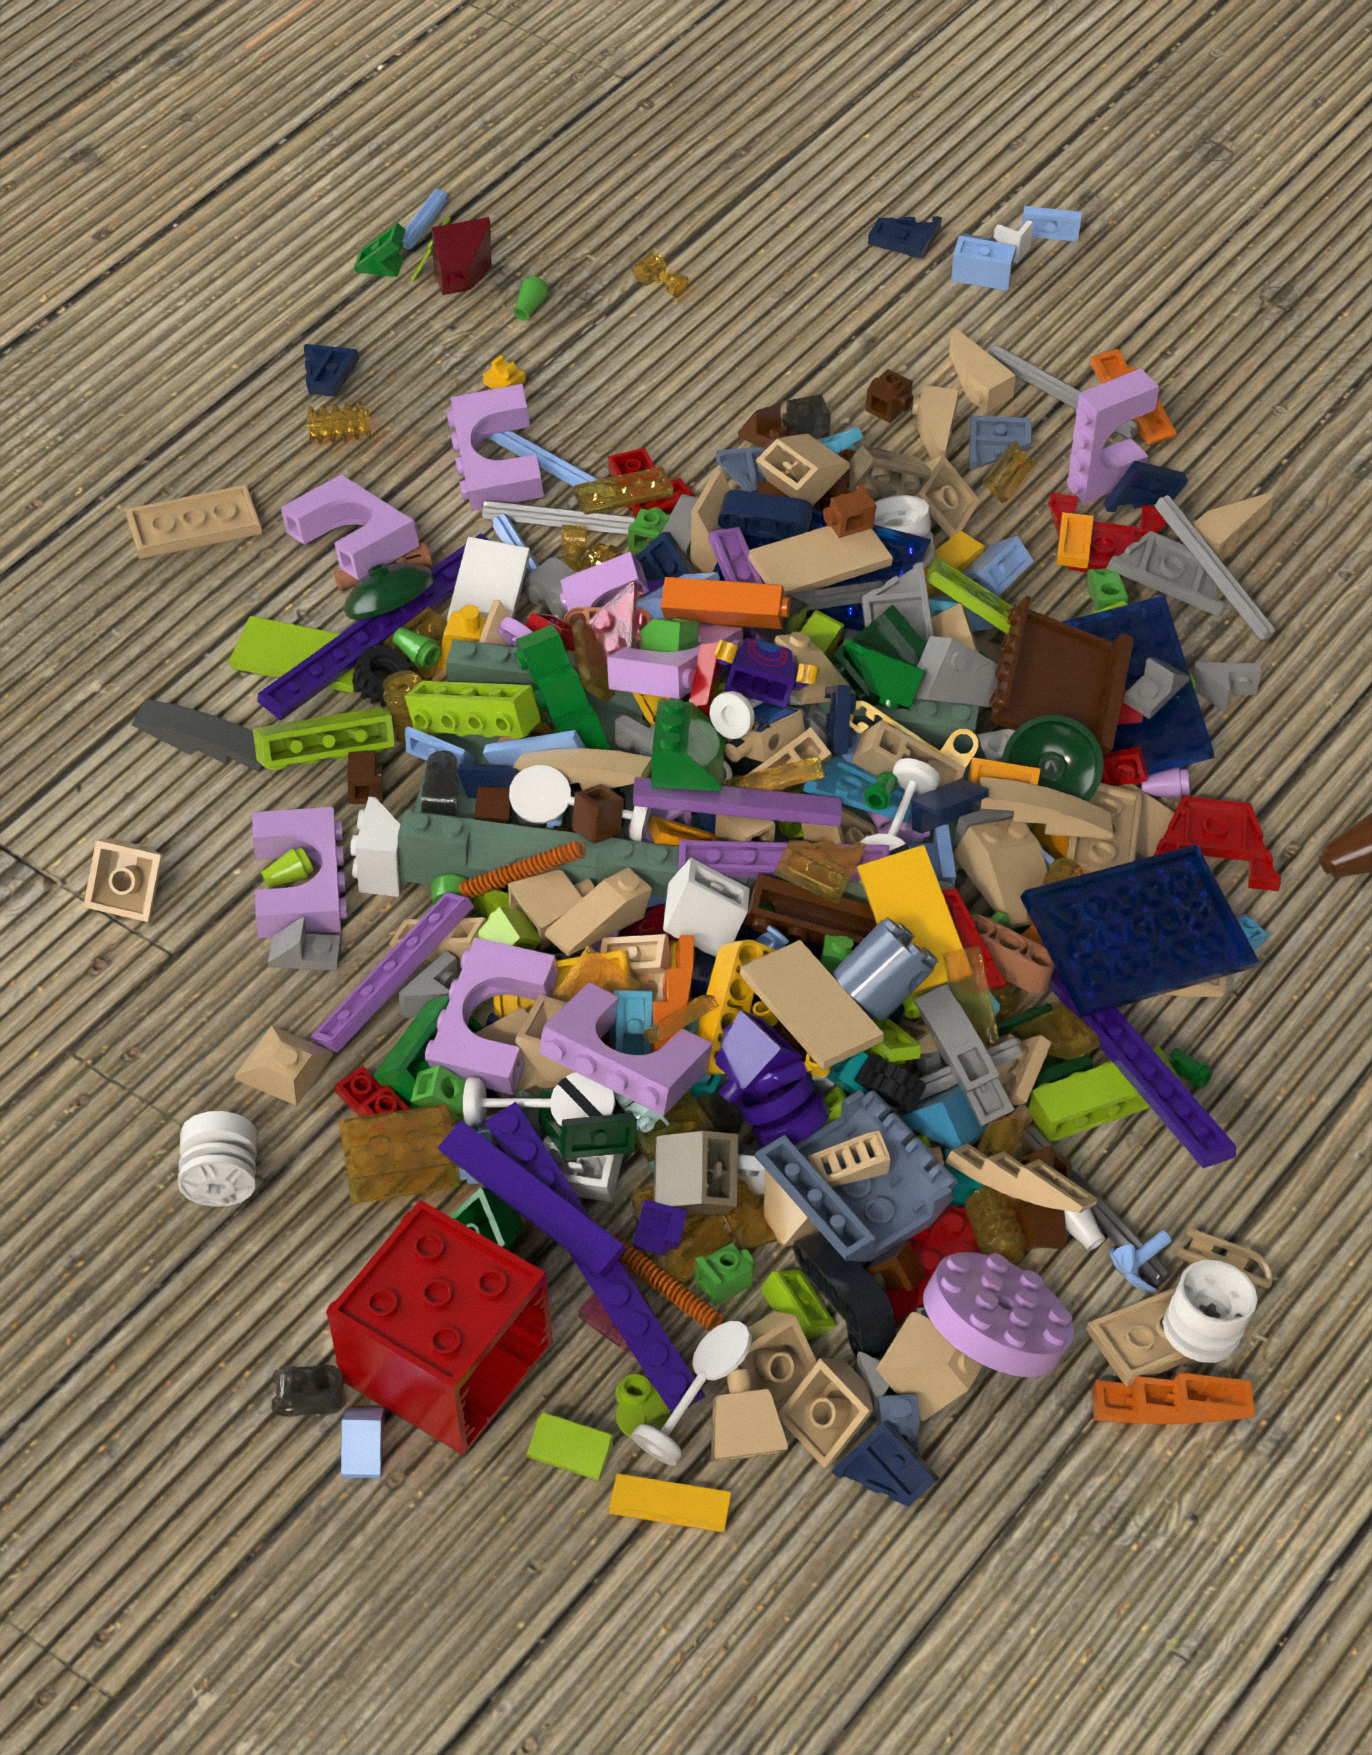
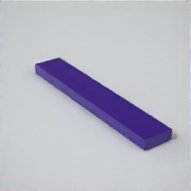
M462 1120L437 1147L445 1157L601 1278L626 1250L621 1242Z

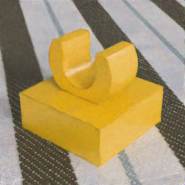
M502 355L493 360L492 368L483 374V384L492 389L519 385L526 382V373L517 368L514 362L509 363L505 361Z

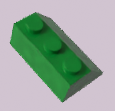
M679 699L658 701L652 746L651 788L721 791L725 737L716 731L711 720L692 702H683Z
M449 995L426 1002L373 1075L383 1087L388 1084L407 1106L439 1120L444 1119L447 1113L444 1114L428 1105L421 1107L411 1102L417 1073L430 1068L428 1061L425 1060L426 1047L429 1041L434 1040L436 1037L438 1017L442 1009H447L450 1001ZM471 1015L468 1028L471 1032L476 1033L482 1030L483 1027Z

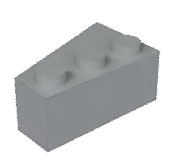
M930 636L917 665L925 671L914 698L989 707L990 697L998 684V680L995 679V672L999 664L952 638Z

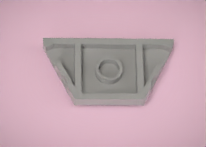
M1150 531L1142 536L1139 542L1129 545L1124 553L1118 557L1116 555L1113 556L1106 569L1216 616H1219L1223 610L1224 603L1217 599L1215 592L1217 585L1186 546Z
M923 562L913 565V569L902 576H895L888 580L883 587L874 589L862 596L861 602L865 627L893 604L926 644L929 637L933 636Z

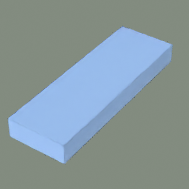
M576 730L486 744L483 754L491 766L513 767L520 755L524 753L586 747Z

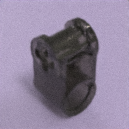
M436 751L428 757L425 783L422 786V813L457 815L459 785L457 758L449 751Z
M333 1365L282 1366L273 1372V1382L276 1384V1397L272 1399L271 1409L277 1415L284 1417L309 1414L330 1415L339 1412L346 1405L347 1397L342 1373ZM328 1388H333L330 1391H323Z

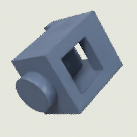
M917 1394L878 1396L876 1427L878 1428L884 1421L888 1420L906 1442L918 1452L917 1441L920 1416Z

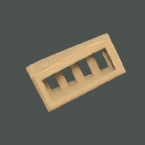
M878 1130L807 1156V1161L830 1187L888 1174L890 1155ZM868 1153H872L873 1158H870ZM858 1156L860 1163L856 1164L853 1157ZM843 1159L846 1168L841 1170L838 1160ZM829 1163L833 1173L827 1175L823 1164Z

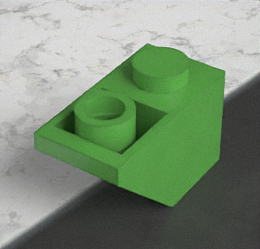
M673 617L652 619L624 647L656 652H676L695 648L698 643L699 621Z

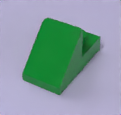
M396 223L359 250L353 269L357 273L397 277L403 262L402 256L398 253L404 245L402 240L406 229L399 223Z

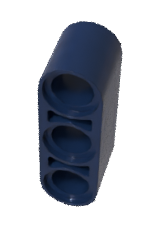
M731 490L724 495L718 517V525L722 529L740 527L744 535L784 540L809 532L815 510L811 503L803 499Z

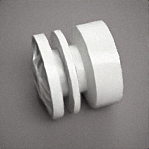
M909 495L890 496L876 501L877 507L872 529L893 557L892 566L876 571L883 574L901 575L912 570L913 565L919 562H923L924 568L927 567L936 553L935 545L933 544V534L930 531L931 517L927 502L917 496Z
M208 1111L187 1120L180 1132L179 1191L187 1199L197 1204L211 1207L230 1206L241 1203L249 1198L256 1185V1127L250 1120L241 1115L226 1111Z
M1202 1260L1191 1264L1182 1273L1175 1293L1165 1312L1162 1324L1166 1338L1173 1348L1185 1357L1193 1360L1216 1363L1228 1359L1237 1350L1245 1328L1248 1326L1255 1311L1258 1299L1254 1285L1247 1275L1230 1264L1215 1260Z

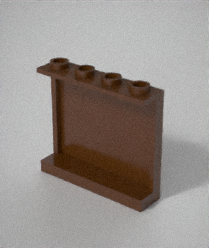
M1026 595L1018 606H1012L1007 616V624H1010V628L1001 644V651L1004 652V656L995 672V679L998 680V684L989 700V707L992 708L990 721L1015 731L1025 722L1038 716H1066L1080 722L1090 730L1098 741L1104 758L1113 749L1134 638L1122 633L1114 642L1037 613L1029 609L1031 597Z

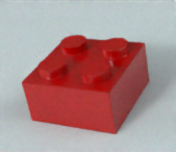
M644 447L608 456V471L621 495L658 486V471Z
M531 612L525 625L534 632L552 624L560 634L566 652L568 650H577L584 632L554 615Z

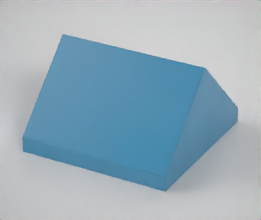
M959 1084L920 1100L913 1112L909 1113L906 1111L900 1116L909 1128L952 1150L967 1143L972 1146L988 1133L993 1126V1122L980 1127Z

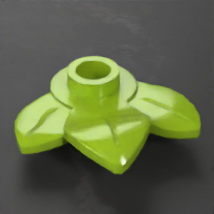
M630 1374L617 1384L615 1397L619 1405L615 1412V1419L621 1431L631 1437L635 1428L641 1424L650 1425L661 1431L671 1416V1412L652 1382H649L646 1377L640 1374ZM675 1427L670 1433V1435H672L675 1432Z

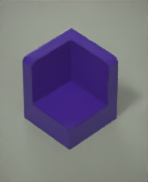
M644 1200L633 1247L675 1258L688 1210Z

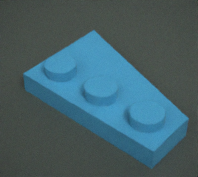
M837 756L807 778L803 788V792L817 796L841 798L842 804L891 819L895 818L906 790L897 787L891 795V802L888 807L882 810H873L866 804L864 793L870 785L876 782L878 776ZM911 801L902 821L904 823H908L912 819Z

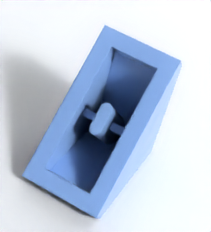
M346 1407L342 1417V1478H381L385 1408Z

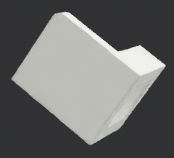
M1027 220L1019 231L1002 225H997L994 229V238L997 242L1016 245L1013 261L1016 264L1020 262L1031 247L1033 222Z

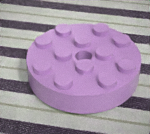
M962 1252L949 1255L939 1263L924 1290L923 1303L926 1313L941 1335L971 1359L996 1371L1020 1377L1046 1375L1057 1367L1072 1342L1074 1335L1072 1315L1066 1310L1062 1302L1043 1284V1279L1037 1273L1030 1270H1022L1009 1263L1000 1254L992 1253L985 1255Z

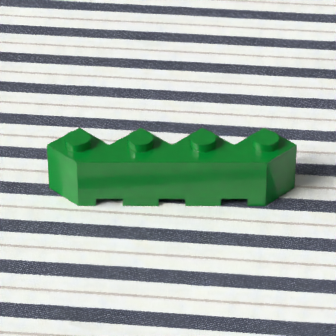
M551 624L515 639L519 651L514 652L515 658L521 671L527 670L536 689L533 692L536 704L540 711L545 709L555 730L551 734L576 730L586 748L612 750L607 744L598 716L587 700L579 675L570 664L560 634Z

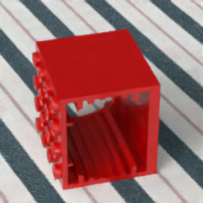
M421 1199L410 1212L403 1216L398 1227L337 1300L333 1301L326 1310L340 1381L463 1456L553 1343L546 1272Z

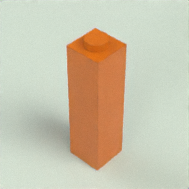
M665 577L660 608L664 618L673 617L699 621L702 624L782 629L784 617L788 618L790 615L791 600L786 597L783 585Z

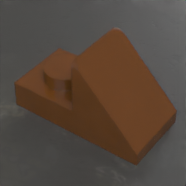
M780 404L756 410L738 431V438L764 449H767L777 438L800 435L781 425Z

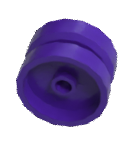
M807 1072L806 1077L787 1084L765 1097L745 1091L737 1102V1107L746 1123L754 1125L752 1128L753 1135L761 1148L784 1135L795 1145L816 1132L828 1120L831 1113L830 1108L821 1092L814 1090L815 1083L809 1072Z

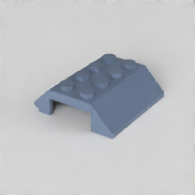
M859 1090L845 1098L842 1102L841 1117L817 1130L801 1142L793 1145L784 1135L755 1152V1158L845 1261L871 1262L891 1248L904 1243L931 1226L955 1198L952 1194V1189L958 1183L942 1163L936 1164L930 1170L931 1166L937 1161V1158L919 1138H914L908 1145L906 1144L914 1135L913 1131L895 1112L884 1119L890 1112L891 1107L875 1090L867 1093L865 1097L864 1093ZM878 1130L890 1155L888 1174L830 1187L807 1161V1156ZM868 1153L869 1157L873 1158L872 1153ZM858 1156L853 1157L856 1164L860 1163ZM838 1160L841 1170L845 1169L844 1160ZM829 1163L823 1164L826 1174H832Z

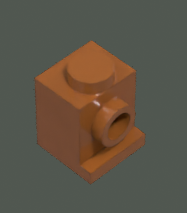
M863 484L856 486V491L831 498L830 507L823 510V516L827 526L832 527L838 538L872 529L877 505Z

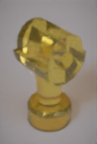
M649 253L632 268L633 275L642 285H649L657 281L666 285V291L676 298L685 292L689 282L688 277L679 272L672 275L666 271V263L659 254Z
M562 525L561 548L564 551V555L559 560L567 564L574 572H581L583 563L578 555L579 553L586 552L587 526Z

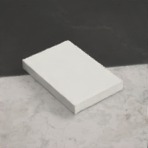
M468 537L445 627L451 613L455 611L460 612V609L466 605L476 606L479 609V615L488 617L494 600H500L510 617L514 619L531 554L530 548Z

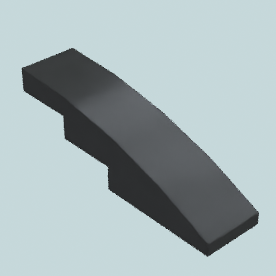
M145 699L132 723V726L189 755L192 754L194 749H197L222 763H225L227 757H230L256 771L261 766L256 760L253 731L216 716L175 704Z

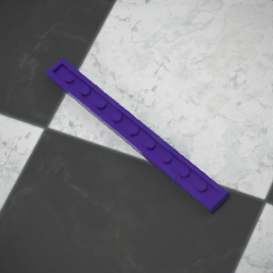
M482 533L475 537L478 539L489 540ZM466 544L431 569L434 581L422 594L392 611L359 620L260 691L257 702L281 721L354 668L360 653L365 652L366 648L371 647L374 649V646L379 644L383 647L393 639L395 632L399 628H409L453 596Z
M1067 951L1056 954L1058 961L1048 987L1202 1168H1206L1235 1158L1236 1145L1073 957Z
M516 1102L485 1121L508 1157L591 1219ZM570 1254L672 1414L695 1380L692 1373L619 1260L601 1278ZM701 1388L688 1407L706 1396Z

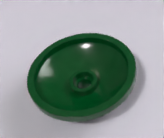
M377 564L368 570L369 574L355 585L346 598L343 609L346 616L354 620L367 619L387 613L422 594L433 583L434 575L430 568L420 564Z
M1043 715L1025 722L1011 735L1002 755V762L1040 768L1038 786L1051 788L1081 798L1087 802L1097 791L1103 775L1102 751L1094 735L1080 722L1062 715ZM1049 761L1055 762L1058 766L1057 772L1053 774L1048 773L1045 770V764Z

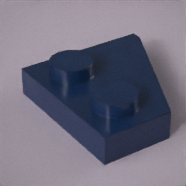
M933 216L932 222L915 223V217H903L900 219L893 217L878 218L868 234V244L922 259L941 227L942 217Z
M305 344L306 385L309 394L336 397L359 360L357 349Z
M1134 460L1103 504L1107 512H1116L1119 505L1132 504L1134 509L1143 508V505L1156 504L1159 498L1167 495L1174 500L1188 480L1183 472Z
M663 532L635 556L642 564L646 581L665 580V577L678 578L684 574H697L671 532Z
M834 685L825 688V698L831 699L830 713L826 714L827 748L831 754H847L848 748H852L854 730L849 727L850 714L855 712L856 695L851 693L852 686Z
M888 1420L884 1421L831 1471L839 1478L845 1476L864 1484L863 1488L877 1494H887L892 1500L908 1507L939 1479L935 1472Z

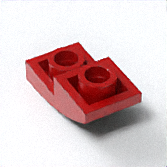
M1141 747L1111 752L1103 758V775L1100 783L1119 786L1147 782L1149 778L1148 768Z
M363 1065L335 1085L334 1092L357 1115L382 1133L410 1113L407 1105L388 1084L382 1087Z

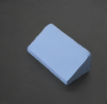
M409 726L405 728L407 753L457 773V768L460 764H474L475 757L465 749Z

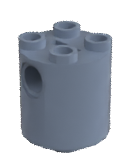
M889 917L881 920L833 971L837 982L871 1019L886 1021L933 972L934 966L939 962L925 947L920 948L912 942L915 936L900 922L896 924Z

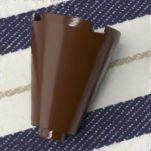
M1372 813L1322 847L1323 854L1319 856V861L1326 874L1331 873L1334 878L1372 872Z

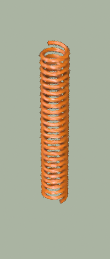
M573 840L572 843L568 842L567 845L563 844L562 847L558 845L557 849L553 847L552 850L548 849L547 852L543 851L542 854L538 853L537 856L533 854V857L528 856V859L523 858V861L513 862V865L509 863L508 867L504 865L503 869L499 867L498 870L494 869L493 872L489 871L488 874L484 872L483 875L474 876V879L464 880V883L460 881V892L464 897L469 899L471 897L475 898L476 895L480 896L486 892L490 893L491 890L495 891V889L505 887V885L511 882L529 878L530 876L533 877L535 874L539 875L540 872L544 873L555 867L558 868L560 865L569 864V862H574V860H579V858L583 859L585 856L584 843L581 840L579 842L582 848V855H580L578 843Z
M618 1233L611 1235L627 1248L618 1259L623 1266H627L628 1270L636 1273V1276H640L641 1280L649 1283V1286L657 1290L658 1293H662V1296L666 1297L667 1300H671V1303H675V1306L679 1307L680 1310H684L685 1314L693 1317V1320H697V1323L702 1324V1327H706L707 1331H711L720 1325L723 1320V1314L719 1315V1311H715L714 1307L710 1308V1304H706L705 1300L701 1301V1297H697V1294H692V1290L688 1291V1287H684L683 1283L679 1284V1280H675V1277H670V1273L666 1274V1270H662L661 1266L657 1267V1263L653 1264L652 1260H648V1256L644 1257V1253H640L639 1250L631 1247V1243L622 1240V1236L618 1237ZM719 1316L720 1319L718 1320V1322L714 1326L709 1328V1326L712 1325Z

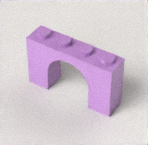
M1141 368L1079 393L1067 486L1084 504L1111 493L1134 460L1144 463L1148 461V455L1131 438L1102 449L1109 436L1122 424L1156 410L1159 386Z
M523 384L450 397L452 410L447 411L450 429L456 428V433L451 434L454 452L460 451L461 457H455L458 476H465V480L459 481L463 500L469 499L471 511L482 509L484 502L487 500L516 503L543 498L544 492L536 454L507 460H491L482 457L476 452L479 444L493 434L530 427Z
M343 475L333 478L280 507L286 533L304 545L337 527L352 524L364 525L334 542L340 569L358 581L368 575V570L380 563H386L387 565L419 547L418 527L412 517L401 513L393 505L387 504L374 493L368 492L356 482H352Z
M631 551L560 580L563 592L560 593V599L566 611L576 607L613 608L622 602L649 592L642 564ZM583 624V625L579 628V630L583 629V627L585 626V624ZM578 645L575 655L579 664L584 668L608 671L607 657L622 648L584 647Z
M699 623L697 647L683 651L656 652L623 647L607 657L609 689L680 699L691 692L700 644L718 643L721 639L741 647L744 642L743 628Z
M322 807L252 812L255 860L277 859L291 848L296 850L302 847L310 862L320 869L313 879L299 886L255 890L258 938L272 937L301 917H305L306 933L308 934L340 933V919L347 918L346 897L339 898V892H346L344 871L338 872V866H344L343 846H336V841L343 840L341 820L334 819V808Z
M474 937L470 950L466 949L463 953L461 973L458 980L454 979L449 990L450 1001L447 1009H442L437 1021L438 1031L435 1039L430 1040L426 1047L425 1060L428 1061L430 1068L441 1066L465 1080L469 1077H477L484 1082L486 1089L514 1095L525 1066L521 1048L475 1035L468 1028L469 1018L480 1003L493 996L506 994L536 1000L539 994L551 997L559 976L555 955Z
M588 982L543 1026L539 1054L664 1116L707 1071L713 1043L681 1028L661 1049L653 1053L629 1055L615 1051L605 1045L600 1038L615 1025L619 997Z

